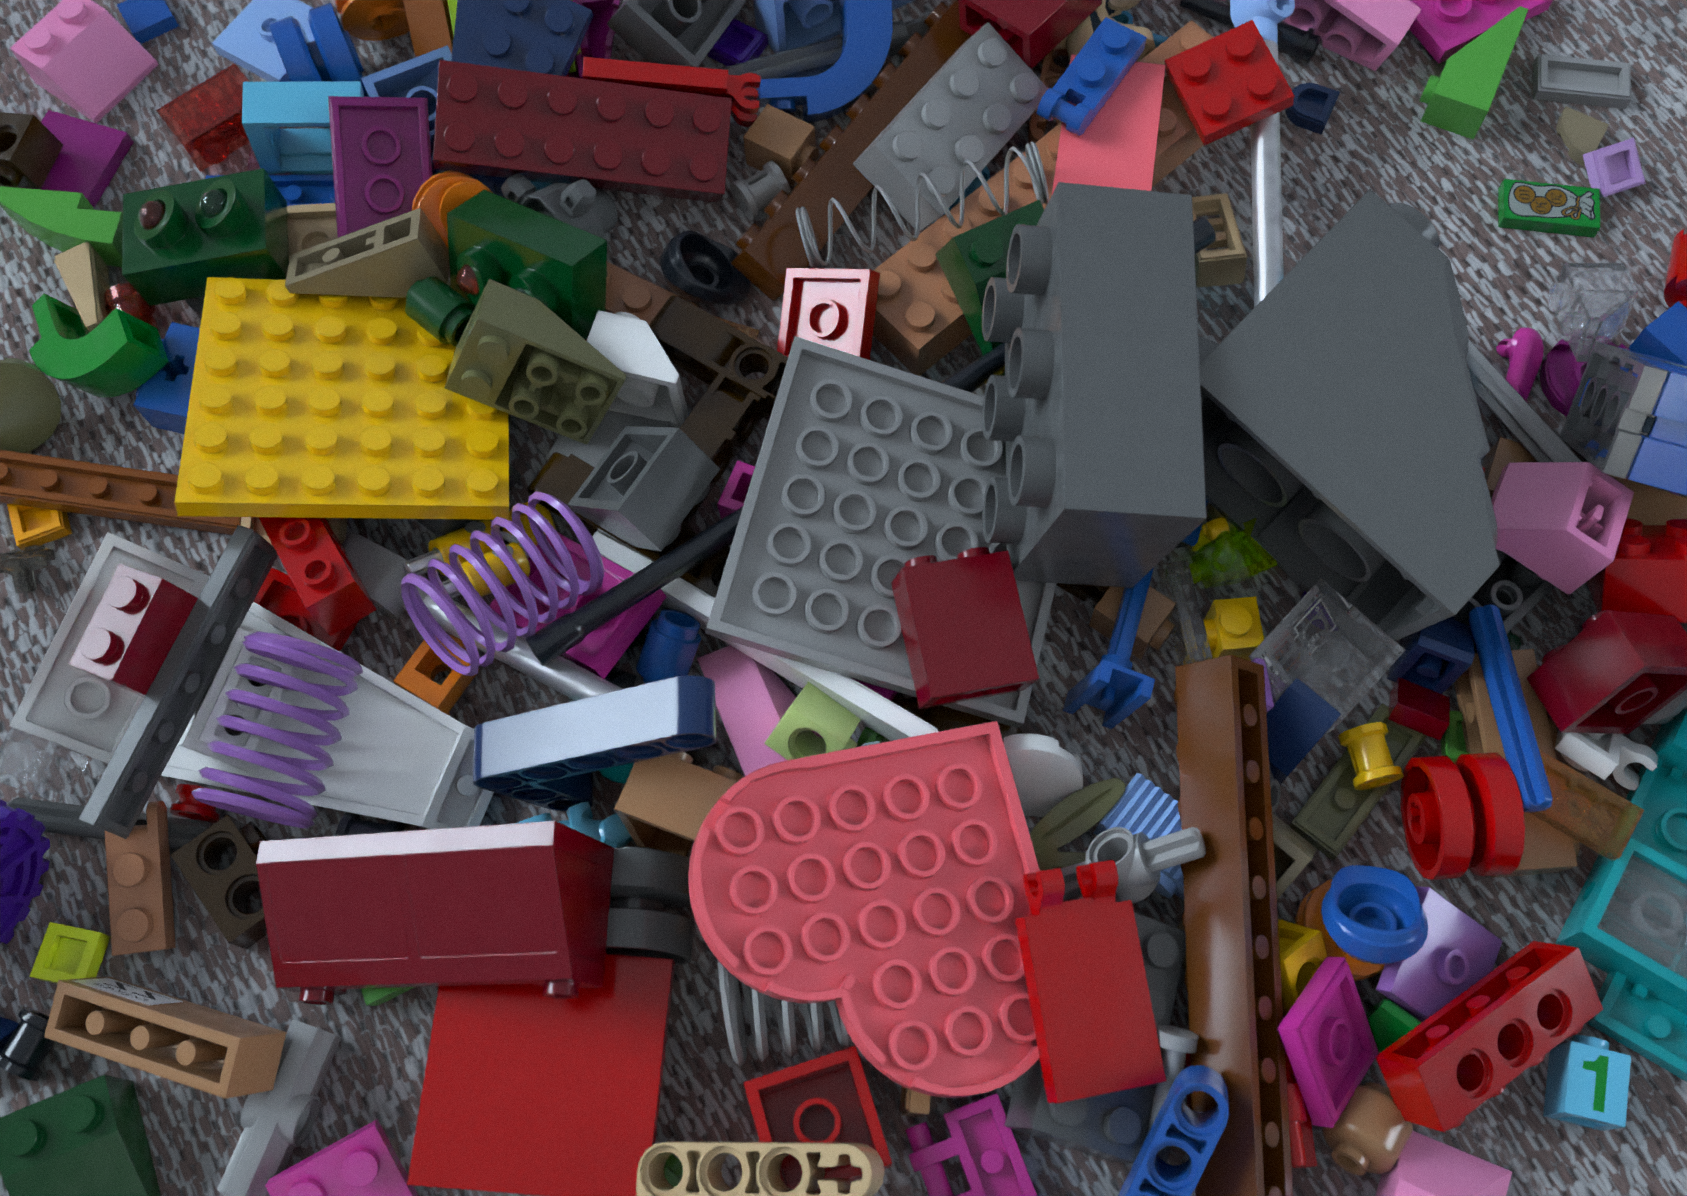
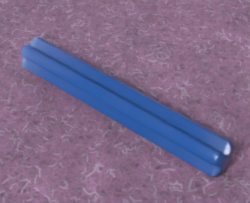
M1491 604L1475 607L1469 612V624L1505 757L1517 780L1523 802V811L1532 813L1547 810L1552 805L1553 797L1500 609Z

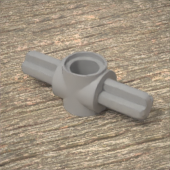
M1123 827L1107 829L1096 836L1090 843L1086 851V861L1061 868L1065 883L1063 900L1082 895L1077 881L1076 866L1114 860L1118 871V887L1115 898L1119 902L1132 900V903L1139 902L1148 897L1156 888L1161 876L1160 870L1205 856L1206 847L1203 837L1195 827L1152 840L1143 832L1132 835L1128 829Z

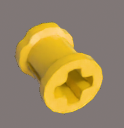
M1383 722L1363 724L1346 730L1338 736L1340 745L1348 749L1356 773V777L1352 780L1356 790L1381 787L1393 783L1404 776L1401 767L1394 766L1385 739V735L1389 731L1387 725Z

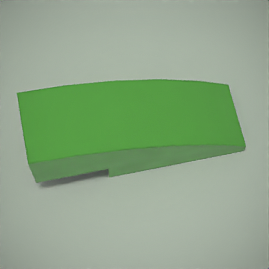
M0 186V206L14 222L35 238L62 252L88 242L94 247L106 265L122 267V212L95 210L83 193Z

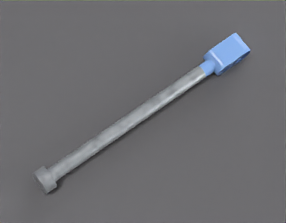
M1230 0V13L1234 27L1253 20L1278 65L1277 24L1293 14L1295 0ZM1280 112L1251 124L1254 308L1284 278Z

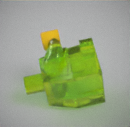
M1222 517L1203 524L1198 542L1192 546V551H1199V553L1191 558L1193 563L1181 567V575L1186 585L1192 586L1202 581L1204 587L1208 589L1238 584L1277 566L1276 560L1250 536L1257 519L1254 518L1244 522L1245 530L1241 532L1237 528L1229 532V525L1226 519Z

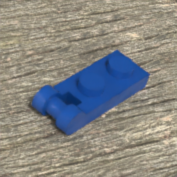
M1105 17L1053 88H1049L1044 93L1037 108V115L1049 121L1056 118L1066 124V130L1081 136L1142 54L1147 37Z

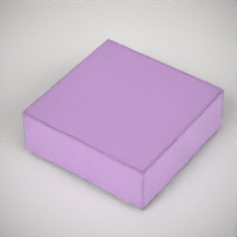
M1634 138L1582 154L1591 188L1600 189V198L1645 184Z

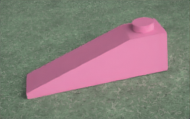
M731 645L697 658L704 677L710 678L715 682V706L743 776L745 777L767 765L786 761L784 757L764 743L796 699L792 691L773 670ZM812 731L818 737L823 738L820 734Z

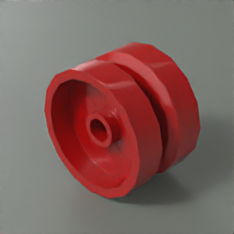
M1498 752L1460 754L1455 762L1448 756L1416 757L1409 760L1404 768V776L1401 781L1400 807L1407 848L1415 868L1422 877L1430 880L1461 878L1468 869L1474 875L1479 876L1512 874L1519 867L1524 851L1525 820L1523 802L1517 780L1508 762Z

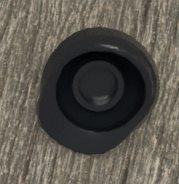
M689 230L676 235L669 241L660 256V266L667 285L673 292L684 299L699 303L731 305L745 300L750 292L751 281L731 264L738 253L698 232Z

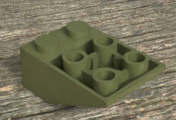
M489 279L456 347L444 388L587 445L623 386L626 374L541 301Z

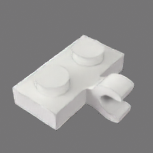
M1560 730L1558 731L1555 749L1561 753L1562 757L1571 766L1580 771H1591L1603 780L1613 773L1614 779L1624 788L1635 791L1639 786L1640 776L1628 769L1626 765L1636 762L1643 764L1652 771L1657 767L1658 756L1650 747L1635 743L1623 736V734L1561 733Z

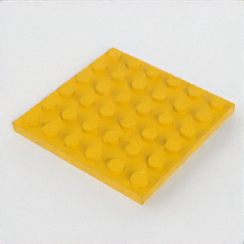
M207 277L174 502L177 516L493 520L498 516L509 520L508 413L444 388L456 347L452 344H442L408 317L405 312L406 297L290 293L285 287L286 280Z

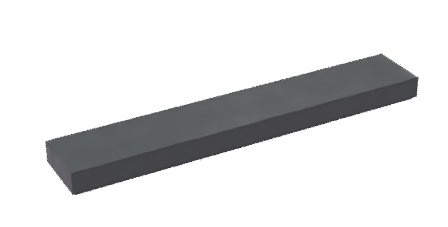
M238 525L81 813L79 820L124 839L129 837L223 660L237 628H240L278 556L274 547L253 529Z

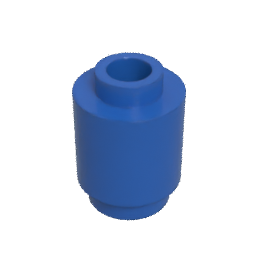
M663 610L660 612L659 618L651 622L636 665V670L643 677L645 684L689 675L701 642V636L698 633L700 623L694 617L676 610Z

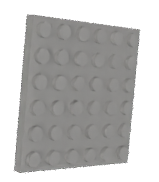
M795 336L705 634L917 698L891 582L901 568L905 567L904 563L916 557L935 555L939 562L957 559L958 553L976 547H988L990 553L1007 551V544L988 543L985 541L983 534V503L987 483L992 476L1006 477V441L986 440L983 435L982 409L984 396ZM1016 581L1037 667L1057 583ZM1033 684L1019 692L943 706L1019 728L1025 721Z

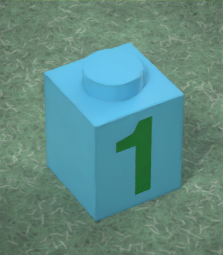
M1574 1035L1571 1037V1041L1554 1047L1549 1051L1543 1116L1600 1131L1625 1128L1631 1055L1609 1050L1608 1041L1584 1035Z

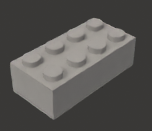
M987 22L962 44L853 162V165L874 187L879 185L886 191L896 210L915 229L916 182L918 175L923 172L931 178L949 208L960 196V173L964 161L967 159L972 161L982 171L1038 108L1039 102L1048 88ZM969 164L965 170L964 190L977 177V174ZM924 177L921 179L920 230L945 213Z

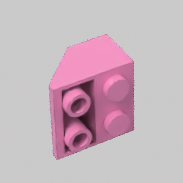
M1590 462L1508 463L1501 472L1491 498L1497 523L1496 549L1505 552L1536 573L1541 579L1570 595L1614 561L1634 492L1608 474L1602 473Z

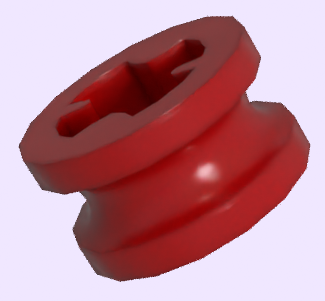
M191 784L177 785L175 793L179 795L180 799L177 803L171 804L169 810L171 814L185 819L211 823L219 821L220 814L216 812L217 807L197 801L192 794V791L206 787Z

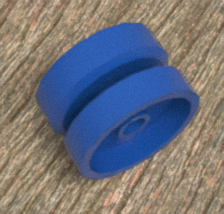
M331 2L309 10L308 23L315 41L309 42L302 25L293 16L269 24L277 50L291 82L360 81L364 96L369 97L361 80L363 78L362 72H365L348 30L344 31Z

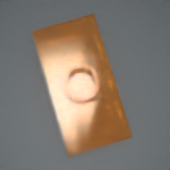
M1539 750L1553 799L1549 809L1530 814L1611 861L1619 859L1644 809Z

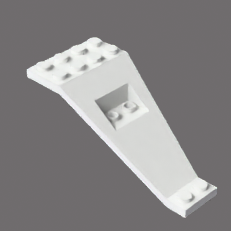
M107 532L9 725L108 764L144 697L68 664L118 564L120 563L161 577L199 598L210 576ZM253 602L240 628H237L223 660L161 776L248 792L203 778L199 770L204 767H210L259 779L308 785L269 768L212 752L208 744L216 740L273 755L318 760L300 750L261 736L244 732L234 736L229 735L216 718L222 715H238L242 719L275 729L313 735H328L309 724L289 716L233 702L228 699L225 692L231 689H239L292 706L319 710H337L333 706L299 691L267 684L255 687L249 683L247 678L238 675L234 669L235 666L241 663L251 664L277 671L308 683L347 686L331 675L295 667L250 652L245 648L243 641H245L244 637L251 633L266 632L290 636L333 650L336 649ZM313 655V656L318 657V658H320V659H323V660H325V661H327V662H330V663H332L333 665L343 666V665H340V664H338V663H336V662H333V661H331V660H328V659H325V658H322V657ZM361 665L363 673L353 677L357 683L358 690L344 696H337L347 704L350 715L336 721L326 720L338 728L342 740L331 745H316L330 754L334 765L320 771L305 770L321 779L326 791L314 796H293L315 806L417 825L426 829L480 826L494 792L479 788L473 784L474 729Z

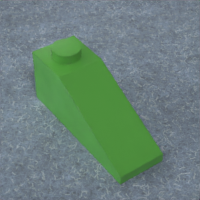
M1519 6L1449 57L1440 77L1430 75L1419 102L1427 104L1421 122L1474 140L1489 111L1529 9Z

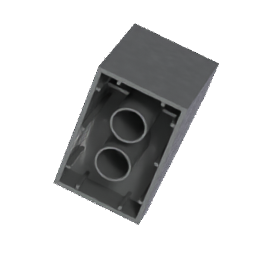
M1369 189L1200 363L1205 499L1308 594L1316 587L1318 593L1313 599L1316 600L1319 596L1326 610L1372 652L1456 615L1500 566L1496 551L1497 523L1480 460L1490 451L1466 361L1469 335L1451 262L1438 249L1440 243L1438 233L1434 225L1424 214L1407 204L1392 203L1388 205Z

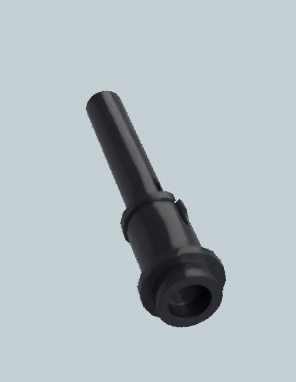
M1181 0L1180 7L1235 28L1231 19L1229 5L1216 0ZM1282 21L1278 23L1277 32L1280 35L1278 36V51L1295 57L1294 62L1297 64L1301 60L1310 63L1318 48L1321 36L1314 34L1315 29L1313 28L1305 31Z

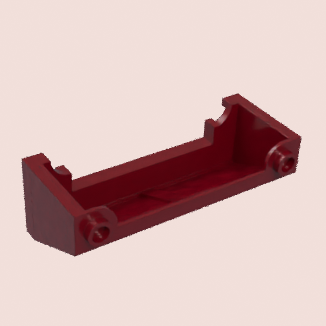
M556 821L260 841L256 866L276 988L299 993L298 1002L313 1005H332L335 995H344L347 993V989L535 984L543 986L542 996L558 999L579 998L580 988H603L614 847Z

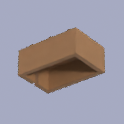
M685 752L635 762L614 810L637 847L653 848L687 857L706 815L727 790L744 776L732 769L715 765L713 770L709 771L691 764L693 758Z

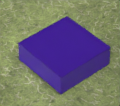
M734 18L707 55L726 66L757 59L769 45L768 35Z

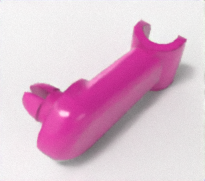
M1521 327L1512 338L1501 340L1496 347V352L1502 357L1509 358L1506 380L1527 402L1543 360L1544 346L1538 331L1533 328Z

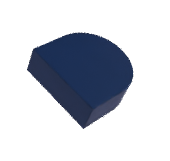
M1303 83L1292 89L1295 95L1293 106L1285 109L1287 118L1298 127L1322 135L1340 92L1316 83Z

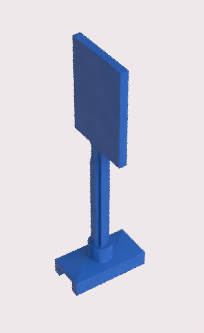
M1202 523L1182 542L1194 546L1198 542ZM1153 569L1132 588L1124 587L1107 654L1102 655L1100 663L1068 691L1063 708L1064 712L1074 714L1084 704L1105 711L1102 726L1112 729L1150 700L1155 678L1133 671L1130 657Z

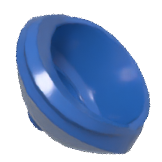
M1350 865L1341 868L1334 875L1331 887L1322 901L1321 912L1329 935L1341 950L1362 962L1390 964L1415 955L1423 947L1428 937V921L1415 885L1407 876L1394 870L1363 865Z

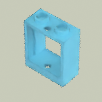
M243 82L242 125L260 169L264 168L268 175L333 174L330 128L280 129V127H330L328 96L365 97L361 82Z

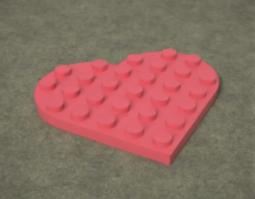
M997 721L770 764L743 777L730 787L706 815L693 843L688 872L689 896L694 918L703 939L718 961L733 976L762 994L787 1002L808 1004L836 1001L842 1022L863 1056L889 1079L918 1093L946 1098L986 1093L1014 1081L1040 1058L1015 921L1016 918L1031 916L1029 901L1024 889L1023 875L1040 871Z

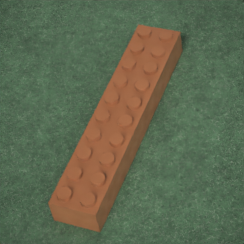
M1191 20L1139 62L1164 65V60L1214 37ZM1166 73L1164 75L1152 187L1203 146ZM1062 122L1036 142L1046 177L1049 200L1052 196ZM1019 156L1009 163V206L1007 213L1037 201L1030 174ZM1003 168L986 181L1002 210H1004ZM983 185L964 199V222L960 229L954 227L946 214H944L921 232L916 241L911 240L874 269V271L880 273L873 336L915 375L921 376L972 334L935 254L953 237L1002 216L995 209ZM960 202L949 210L958 224ZM1045 203L1042 205L1044 210L1047 206Z

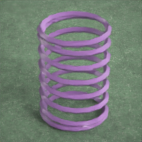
M535 491L529 496L528 506L517 503L512 507V521L498 516L494 518L491 524V535L478 530L471 533V550L457 544L451 546L449 550L450 565L435 558L428 561L429 580L416 573H409L402 578L401 596L415 627L438 657L454 671L463 675L474 676L478 674L479 666L486 667L493 663L495 650L508 652L514 649L516 636L528 638L535 634L537 622L547 624L555 620L558 608L567 610L576 605L578 594L587 596L601 588L604 566L593 537L579 517L555 496ZM541 500L557 509L572 527L587 557L591 575L590 581H585L577 575L571 555L561 537L549 521L535 509L536 504ZM521 513H525L528 516L531 530L545 555L569 581L562 578L546 563L539 549L526 534L520 519ZM500 527H505L521 543L527 555L538 568L548 594L534 584L518 566L504 543ZM545 534L547 535V537H548V538L550 539V541L552 542V544H553L554 548L556 549L557 553L555 552V550L552 548V546H551L550 543L548 542V540H547ZM480 540L486 543L506 565L519 586L527 607L522 605L495 576L479 545ZM458 555H462L487 583L499 604L504 619L475 590L462 568ZM437 569L445 574L463 595L474 613L481 631L465 617L453 602L442 584ZM556 585L570 592L569 597L560 601ZM416 586L429 595L445 613L459 634L466 650L458 645L434 619L422 601ZM534 597L550 606L549 611L542 615L538 614ZM512 609L529 620L528 626L522 629L516 627ZM489 620L508 633L506 641L502 643L495 642ZM474 639L486 647V655L479 656ZM443 645H445L453 654H455L456 656H458L460 659H462V660L465 661L466 663H470L471 665H470V666H465V665H463V664H462L461 662H459L455 657H453V656L445 649V647H444Z
M251 633L245 636V641H243L248 651L295 667L331 675L347 686L308 683L295 677L251 664L241 663L235 666L234 669L237 674L242 677L267 685L305 693L333 706L337 710H319L292 706L239 689H231L225 692L228 699L233 702L289 716L309 724L328 735H313L275 729L242 718L222 715L216 719L223 727L282 743L311 755L318 760L273 755L215 740L208 744L212 752L269 768L308 785L270 781L204 767L199 770L203 778L269 798L296 810L208 788H198L192 791V794L197 801L220 809L287 826L310 828L315 825L312 819L318 817L317 812L311 804L293 795L314 796L326 791L322 780L305 770L320 771L334 765L330 754L316 745H331L342 740L338 728L326 720L336 721L350 715L347 704L337 696H344L358 690L357 683L353 677L362 674L363 669L359 662L353 658L309 641L274 633ZM313 655H316V656H319V657H322V658L331 660V661L336 662V663H338V664H340V665H343V666L333 665L332 663L327 662V661H325V660H323V659H320V658H318V657H315V656H313Z

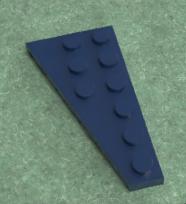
M458 0L451 61L567 76L594 17L592 10L571 0ZM465 173L485 184L494 194L505 198L501 187L508 178Z

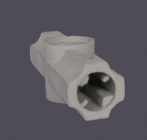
M292 1019L286 1033L273 1090L248 1095L240 1118L241 1126L244 1130L217 1191L227 1196H270L265 1187L268 1180L285 1170L294 1148L300 1146L311 1132L320 1108V1098L317 1094L342 1037Z

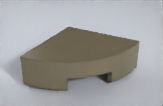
M1565 106L1558 118L1556 131L1557 135H1561L1563 142L1569 149L1567 153L1569 157L1585 167L1582 154L1597 150L1609 124Z

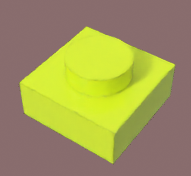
M49 922L29 977L56 984L58 980L97 977L111 936L97 931Z

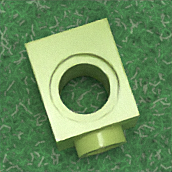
M807 682L764 744L786 760L855 748L858 743L850 737L861 719L813 684ZM812 731L820 734L823 738L818 737Z

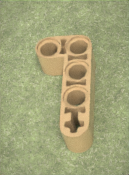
M663 1142L648 1148L640 1158L637 1169L636 1196H873L883 1184L885 1171L883 1161L878 1152L869 1145L861 1143ZM672 1154L679 1158L683 1167L682 1179L676 1187L668 1183L664 1173L665 1162ZM730 1154L737 1157L742 1166V1177L735 1188H731L725 1183L721 1172L722 1164ZM789 1154L799 1160L803 1171L802 1180L794 1190L784 1185L780 1177V1165ZM850 1163L854 1167H862V1180L854 1181L852 1184L851 1180L847 1178L824 1179V1167L843 1166Z

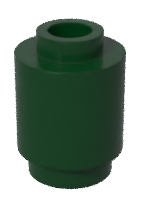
M431 276L416 281L406 294L405 312L407 316L442 344H452L454 347H457L475 309L474 305L439 277Z

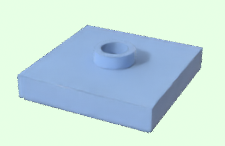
M252 0L212 42V45L217 54L268 82H291L277 50L269 24L293 16L302 25L309 42L315 41L308 23L309 10L313 9V7L300 0Z

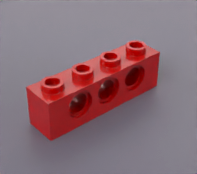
M258 517L305 608L330 636L377 610L327 518Z
M1532 941L1383 1050L1375 1058L1393 1101L1402 1113L1404 1120L1445 1133L1447 1130L1460 1126L1465 1121L1466 1116L1487 1099L1501 1094L1505 1090L1506 1085L1527 1068L1541 1063L1545 1059V1054L1563 1040L1581 1032L1583 1025L1601 1012L1603 1007L1579 947Z

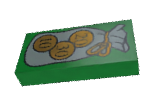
M1503 179L1498 188V227L1594 238L1600 230V189Z

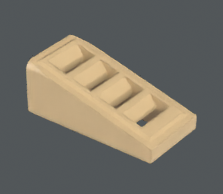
M1227 193L1192 197L1193 221L1197 219L1196 216L1220 215V218L1206 220L1210 222L1214 231H1222L1215 232L1216 240L1213 244L1195 254L1197 287L1242 283L1245 277L1247 254ZM1226 247L1223 249L1206 250L1207 248Z
M85 242L54 256L56 259L54 262L86 328L91 332L113 311L108 267L90 243Z

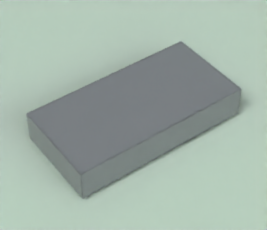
M1537 54L1533 62V99L1626 109L1632 100L1631 63Z

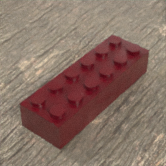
M439 60L433 152L434 170H452L461 173L509 178L518 173L525 176L529 181L571 184L584 179L592 187L604 190L718 202L725 194L732 98Z

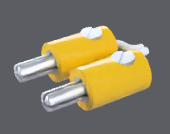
M490 520L469 522L463 528L430 540L428 553L404 562L403 566L406 575L409 573L419 575L427 573L428 561L432 558L442 560L450 565V547L457 544L471 550V533L478 530L491 535L492 522ZM500 531L502 538L511 542L506 545L510 554L526 576L529 577V556L514 535ZM480 540L479 545L487 563L504 587L516 583L499 556L486 543ZM458 555L466 576L479 595L483 597L492 593L477 570L462 555ZM437 569L440 574L446 576V575L443 574L439 569ZM450 579L442 582L451 599L461 595Z

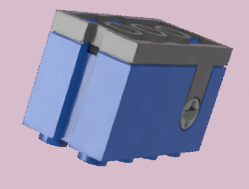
M1596 341L1560 433V438L1602 473L1624 479L1627 478L1631 481L1687 496V365Z

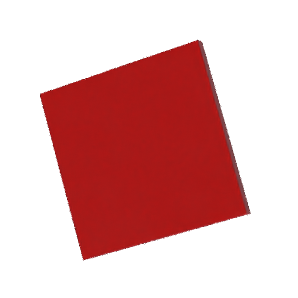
M605 954L603 988H580L579 998L575 999L542 996L543 986L535 984L439 986L407 1185L537 1196H636L639 1160L644 1152L656 1142L675 961L668 958Z

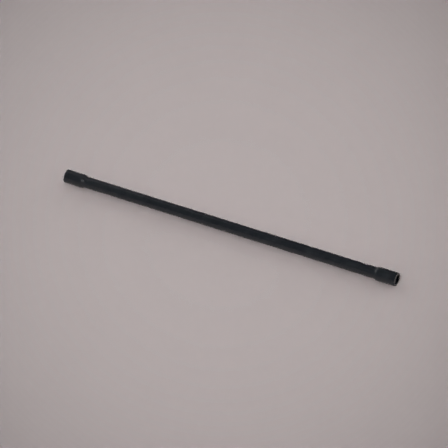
M1199 217L1193 221L1194 253L1197 254L1215 242L1216 234L1210 222L1205 218ZM1005 343L997 346L940 383L971 393L987 383L991 375H1000L1005 372ZM743 506L572 613L564 614L526 638L525 641L542 667L581 643L591 632L731 545Z

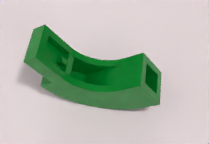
M45 293L32 305L39 328L38 331L41 335V339L29 349L34 363L46 375L89 394L109 398L129 393L147 382L169 361L158 329L118 308H115L90 332L76 308Z

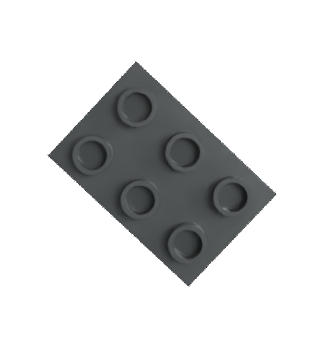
M1058 182L1037 225L1017 224L1014 227L1008 248L1006 278L991 277L985 290L982 309V334L984 341L1005 343V376L991 375L987 381L983 399L982 428L986 440L1006 441V477L992 476L987 483L983 503V534L985 541L988 543L1007 544V551L1009 552L1016 581L1132 588L1206 519L1192 195Z

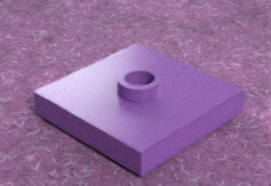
M1415 886L1427 917L1428 937L1423 947L1415 955L1399 962L1385 964L1376 990L1423 1022L1493 970L1502 940L1430 887Z

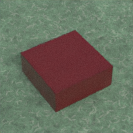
M1399 677L1390 692L1388 720L1441 740L1450 724V697Z

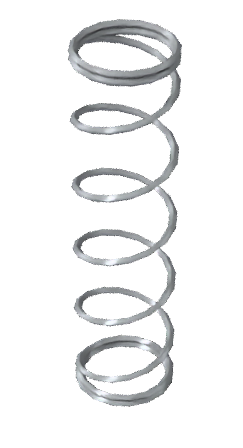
M1032 141L1029 144L1027 142L1025 145L1026 157L1015 147L1009 148L1004 167V210L1000 208L975 163L968 159L964 161L960 173L959 224L951 215L934 182L927 174L921 172L916 182V227L914 236L906 228L886 191L881 186L876 185L872 193V240L870 249L861 241L839 201L832 197L828 204V254L826 261L820 258L814 231L806 208L803 206L801 208L797 207V222L810 266L812 268L820 267L821 264L827 266L832 258L833 203L838 208L859 246L868 254L873 252L876 244L877 190L883 195L905 235L910 240L916 241L920 233V188L922 177L929 183L952 225L960 229L964 222L965 170L968 164L977 174L997 212L1002 216L1007 214L1009 206V163L1011 153L1014 151L1021 158L1030 174L1037 200L1040 199L1042 205L1044 203L1048 204V187L1036 143Z

